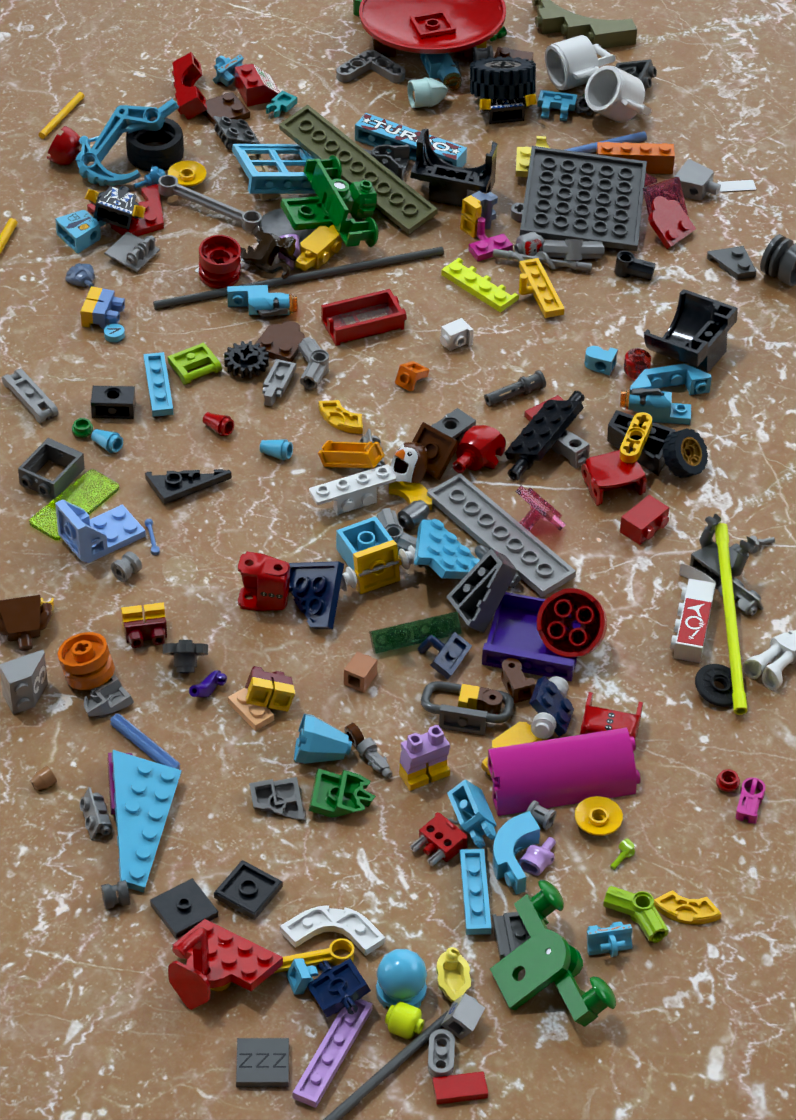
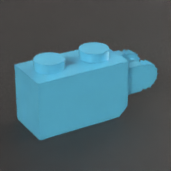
M466 779L463 780L447 794L460 826L470 834L475 845L481 849L485 846L483 835L486 834L490 840H494L496 837L494 827L497 825L482 789Z

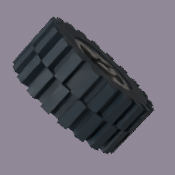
M488 57L487 59L475 60L470 63V92L476 97L480 96V98L493 100L495 98L499 100L521 99L523 96L534 94L536 92V63L519 57Z

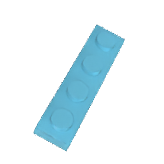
M164 352L143 354L152 416L174 415Z
M460 849L466 935L491 934L484 849Z

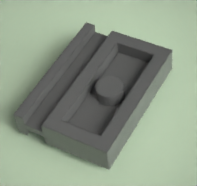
M518 912L504 913L503 916L492 914L499 958L502 960L527 941L530 935Z

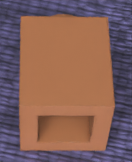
M356 652L344 669V685L364 693L377 676V659Z

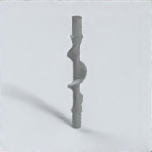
M493 250V257L508 260L516 259L518 262L539 258L540 262L547 263L550 269H558L560 267H570L574 270L591 271L592 263L579 262L577 260L562 261L550 259L543 251L537 252L535 256H529L511 250Z

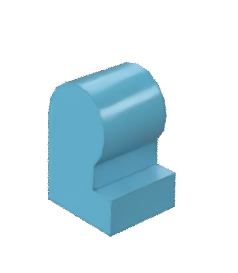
M599 346L588 347L585 352V367L610 376L617 363L618 349L610 347L607 351Z

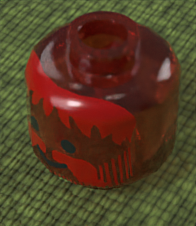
M634 348L625 354L624 372L629 377L637 379L644 369H650L651 356L646 350Z

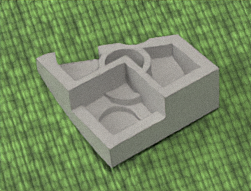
M297 777L278 781L270 779L249 783L254 808L300 821L305 820Z

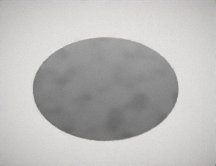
M282 208L272 210L262 216L261 229L264 233H272L278 237L296 234L299 236V245L315 230H294Z

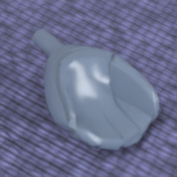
M78 263L67 271L65 280L68 283L81 287H94L92 282L95 279V274L91 264Z

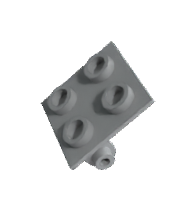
M127 231L104 254L138 272L160 249L155 246L156 239L154 236H146L143 240Z

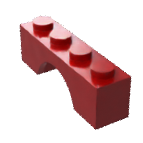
M192 52L172 62V74L175 80L173 84L176 89L175 97L179 106L177 110L181 115L184 114L188 120L207 110L206 98L194 86L196 81L203 75L201 64Z

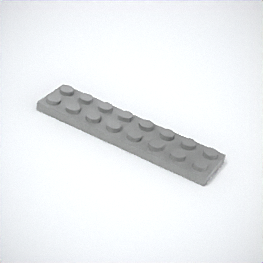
M461 473L427 492V496L432 499V503L478 543L486 546L488 549L492 548L506 555L517 569L521 579L541 597L546 596L576 577V570Z

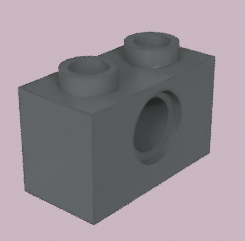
M457 408L431 426L460 442L464 434L472 426H476V420Z

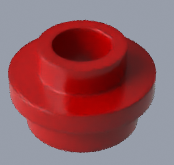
M725 769L718 774L716 785L723 791L732 792L738 789L740 779L735 771Z

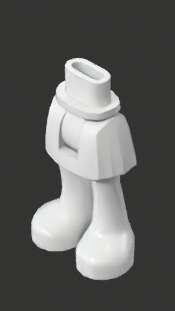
M796 629L773 637L770 641L771 647L768 650L748 658L743 664L745 674L751 679H757L762 674V681L765 687L772 691L777 690L783 682V669L789 664L796 663ZM778 657L776 661L767 665L773 658Z

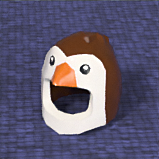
M405 442L398 448L390 465L391 470L396 476V481L421 483L428 466L427 449L417 442Z

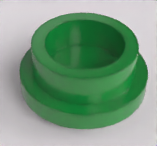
M79 418L72 425V433L77 437H87L93 432V425L86 418Z

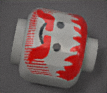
M536 232L520 235L517 237L514 250L519 254L535 256L537 252L543 251L544 239Z

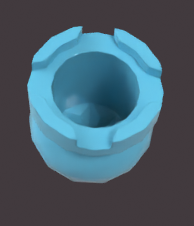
M395 949L385 954L376 972L378 978L376 984L378 1001L384 1008L386 1006L390 1008L391 1005H396L400 1001L419 1008L427 993L425 962L416 952L408 949Z

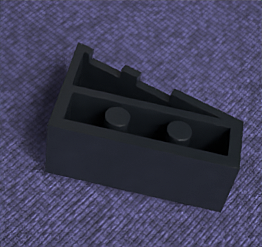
M616 410L608 424L607 441L620 450V446L634 416ZM652 422V429L637 462L659 476L665 464L662 450L664 440L676 430ZM633 435L630 437L633 440L641 439V437L638 435Z

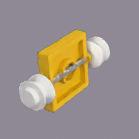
M391 540L353 553L354 570L346 567V572L342 574L340 588L343 591H347V586L350 585L352 588H356L360 594L400 581L399 565L406 570L410 568V564H413L415 567L418 566L414 564V547L412 545L408 546V551L406 552L401 548L398 553L397 543Z

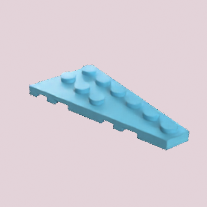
M113 750L112 762L115 788V816L118 833L117 846L119 848L120 881L126 880L128 888L144 892L182 770Z

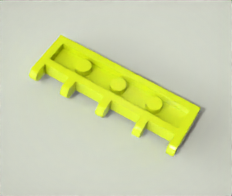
M457 258L441 271L443 277L500 313L517 302L520 297L517 293L510 295L505 292L506 287L504 285L497 287L490 282L491 277L488 275L481 277L475 273V267H465L462 265L463 260L461 258Z

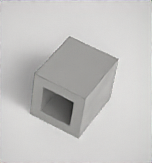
M464 993L452 1003L441 1025L462 1040L473 1032L485 1007L479 1004L474 997Z

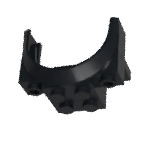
M422 129L416 143V161L411 170L410 178L429 182V201L462 207V200L472 195L473 191L491 192L495 183L498 144L492 142L490 154L486 153L485 164L475 168H462L442 160L430 145L429 129Z

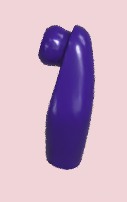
M215 670L200 684L192 685L189 688V694L193 697L207 698L213 693L217 685L223 686L226 683L227 676L221 673V671Z

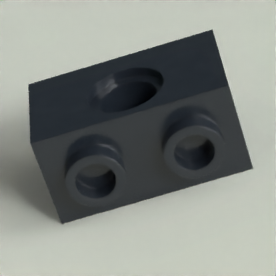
M93 385L91 396L92 418L134 419L136 406L135 386Z

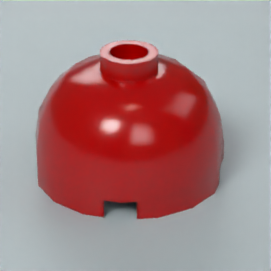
M64 126L61 129L64 131L62 135L57 134L48 150V154L51 156H47V159L58 165L66 166L76 159L79 152H81L82 146L79 142V134L71 128Z

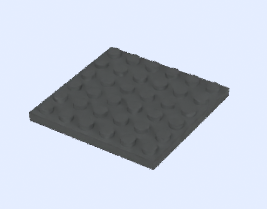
M532 146L519 235L536 232L544 239L601 241L604 247L637 251L647 161Z

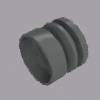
M781 234L776 235L763 253L760 264L761 271L774 278L778 277L780 281L790 286L796 285V243L794 244L793 240Z

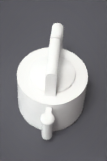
M584 35L553 43L545 51L547 73L551 82L558 90H568L587 84L591 75L600 66L614 62L616 59L615 55L604 50L599 44L593 45Z
M614 66L600 67L589 78L585 88V100L593 111L620 123L631 120L637 113L645 115L651 113V109L643 104L645 89L639 78Z

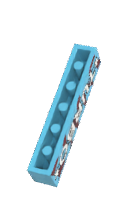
M365 113L355 124L356 141L373 147L378 145L400 146L408 144L410 146V160L416 161V143L421 133L420 131ZM429 135L433 151L442 160L457 167H463L466 164L467 147Z

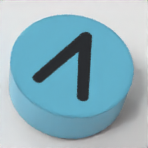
M117 323L107 325L104 328L105 339L109 342L123 340L125 337L124 327Z

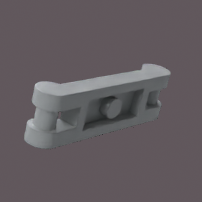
M21 368L15 370L14 374H6L1 377L4 386L9 388L29 409L38 423L46 421V418L50 416L53 418L59 415L56 405Z

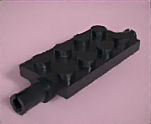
M574 391L568 400L546 401L528 425L522 429L518 437L510 444L504 453L507 459L516 461L512 468L508 470V476L511 479L518 481L522 474L533 466L535 461H541L584 408L582 402L585 397L580 391Z

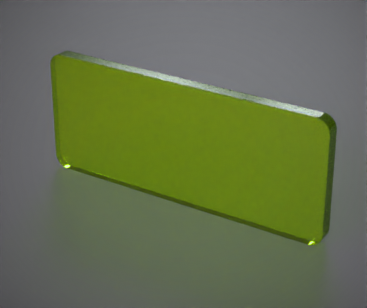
M91 469L29 520L30 526L54 540H60L61 537L58 534L56 502L65 500L84 509L90 515L119 490V484L98 471Z

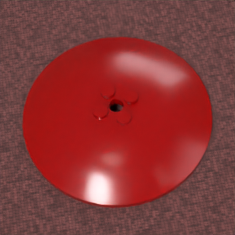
M362 0L359 8V17L365 31L374 39L389 47L413 53L441 54L475 47L496 35L505 22L506 5L504 0Z

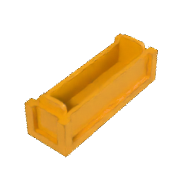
M328 440L322 446V450L318 452L324 467L374 469L385 456L380 443H372L370 441L368 443L333 442Z

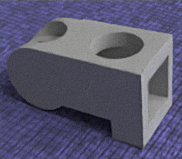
M565 430L551 447L554 452L562 454L569 459L570 465L575 469L584 464L587 458H589V443L568 430Z

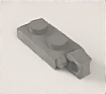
M276 359L263 383L264 405L272 406L276 397H281L284 394L296 371V363Z

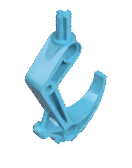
M172 98L158 109L156 107L118 106L99 136L90 139L87 136H82L79 139L82 149L75 160L80 176L88 178V181L92 184L99 183L100 186L123 185L141 177L138 170L128 174L112 173L101 162L122 133H132L142 129L150 131L160 130L165 122L164 118L179 108L176 101ZM157 117L155 121H149L151 118ZM96 141L93 147L91 148L90 142ZM89 162H94L93 165L87 166Z

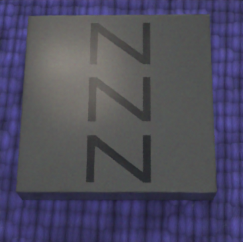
M237 1038L236 1087H289V1038Z

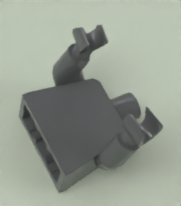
M714 514L713 518L708 516L705 519L708 526H705L699 539L701 549L691 554L690 566L711 577L716 582L715 588L718 590L721 585L718 547L712 537L715 533V526L721 521V517ZM747 537V542L741 540L740 545L735 543L729 547L732 579L742 574L749 553L752 552L756 545V541Z

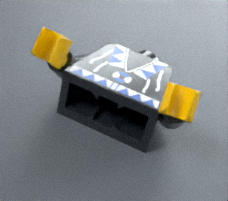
M529 94L525 98H514L512 100L485 98L480 99L479 109L483 114L488 112L489 124L524 121L525 109L537 104L536 94Z
M122 186L120 189L109 187L105 192L101 193L88 189L84 198L96 206L93 216L95 219L128 230L130 229L132 216L136 220L144 219L146 208L139 206L135 202L136 195L130 193V189L126 186Z

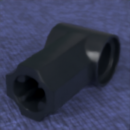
M620 251L617 254L614 272L617 276L623 278L633 275L652 280L656 264L637 259L629 251Z

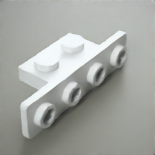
M383 465L309 488V493L316 505L334 501V511L338 515L377 503V487L395 482L396 476L389 465Z

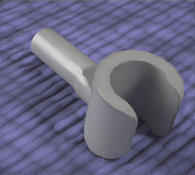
M750 536L749 538L756 541V545L750 553L758 552L761 545L774 543L775 538L757 539L756 536Z

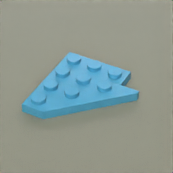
M437 519L421 521L418 526L414 557L415 565H429L442 579H463L480 561L470 553L469 548L457 540L453 533L448 532L444 528V524Z

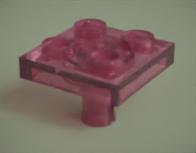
M673 177L642 188L648 214L652 212L651 204L653 199L657 196H663L668 201H677L688 215L679 177Z
M520 485L515 491L530 505L531 510L519 522L529 532L540 518L547 519L559 531L566 525L560 520L562 515L532 488L526 490Z

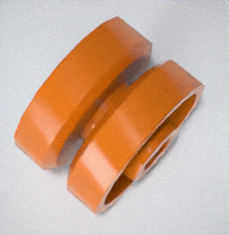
M94 632L76 634L65 640L59 647L57 655L67 684L72 688L91 690L108 682L113 676L115 666L106 639L101 634Z

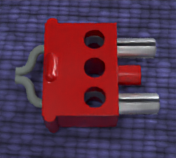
M437 812L433 819L419 829V839L410 845V848L413 852H416L426 845L423 849L426 855L435 852L427 860L430 866H434L441 859L445 862L450 861L460 852V849H467V834H465L466 831L460 825L459 828L454 825L460 824L459 821L447 819Z

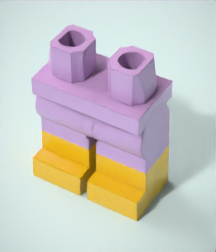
M439 725L429 727L428 732L422 735L417 733L408 735V739L401 742L402 751L399 775L409 791L429 784V780L432 783L450 776V768L447 765L450 744Z

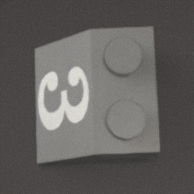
M43 650L0 664L2 693L12 714L35 707L48 684L45 652Z

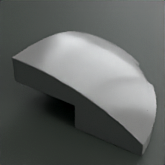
M114 674L108 682L100 687L91 689L90 699L87 696L84 698V708L88 716L110 714L134 703L131 695L122 687L119 679Z

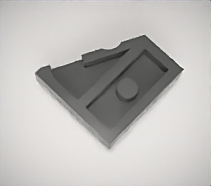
M744 246L707 251V259L709 261L713 259L717 261L719 268L728 272L736 280L756 277V269Z

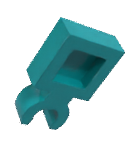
M282 90L266 106V114L274 111V117H279L281 111L288 112L298 103L297 97Z

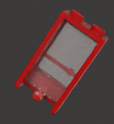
M390 289L321 305V321L335 346L341 345V342L353 341L399 328L403 330L404 322L407 320L405 309L400 307L397 296H394Z

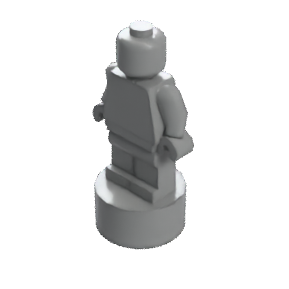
M372 738L363 740L357 746V751L363 758L369 760L368 765L372 766L374 770L379 773L382 772L386 779L391 778L393 773L389 769L390 766L386 761L387 758L385 756L383 758L377 752V744Z

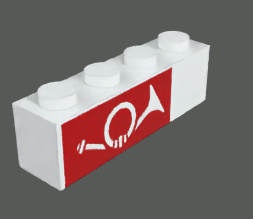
M689 578L687 587L682 588L681 600H684V603H679L677 616H681V619H676L674 632L677 633V636H672L670 647L674 649V659L696 663L701 662L716 583Z

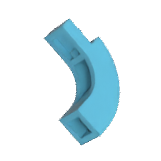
M530 811L508 820L499 829L493 845L492 866L494 875L497 880L504 877L506 884L509 887L512 886L516 895L525 892L527 877L516 860L515 855L530 845L539 844L540 827Z

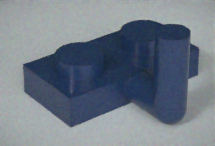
M454 632L445 644L433 635L428 636L418 647V651L424 654L431 646L438 650L439 653L430 666L448 680L472 645Z

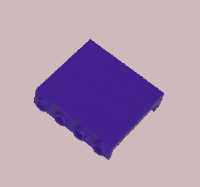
M510 592L505 593L496 609L487 643H484L482 665L502 668L504 660L515 658L521 662L523 673L550 678L558 676L566 681H572L577 658L555 654L543 643L537 631V615L546 599ZM575 621L573 624L574 628H580L581 626L578 621Z

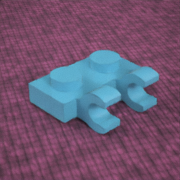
M540 90L537 106L542 107L541 118L548 119L550 108L560 109L559 120L567 121L569 111H575L577 94Z

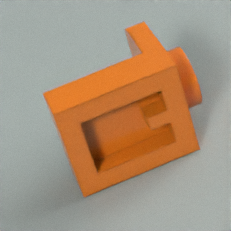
M414 361L401 364L395 384L408 391H413L416 381L428 377L430 369Z

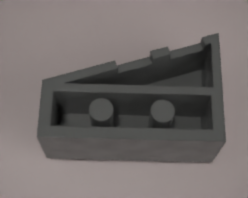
M491 548L446 597L469 627L484 633L512 582L517 569L506 555Z

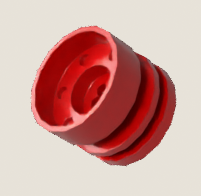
M213 235L203 240L199 246V278L205 285L216 289L233 286L239 281L241 275V248L239 243L230 236Z

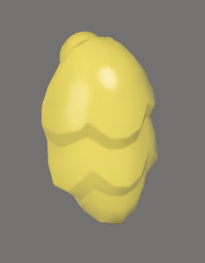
M454 947L448 948L446 952L441 954L436 966L438 987L451 1002H454L471 987L469 964L460 955L459 950Z

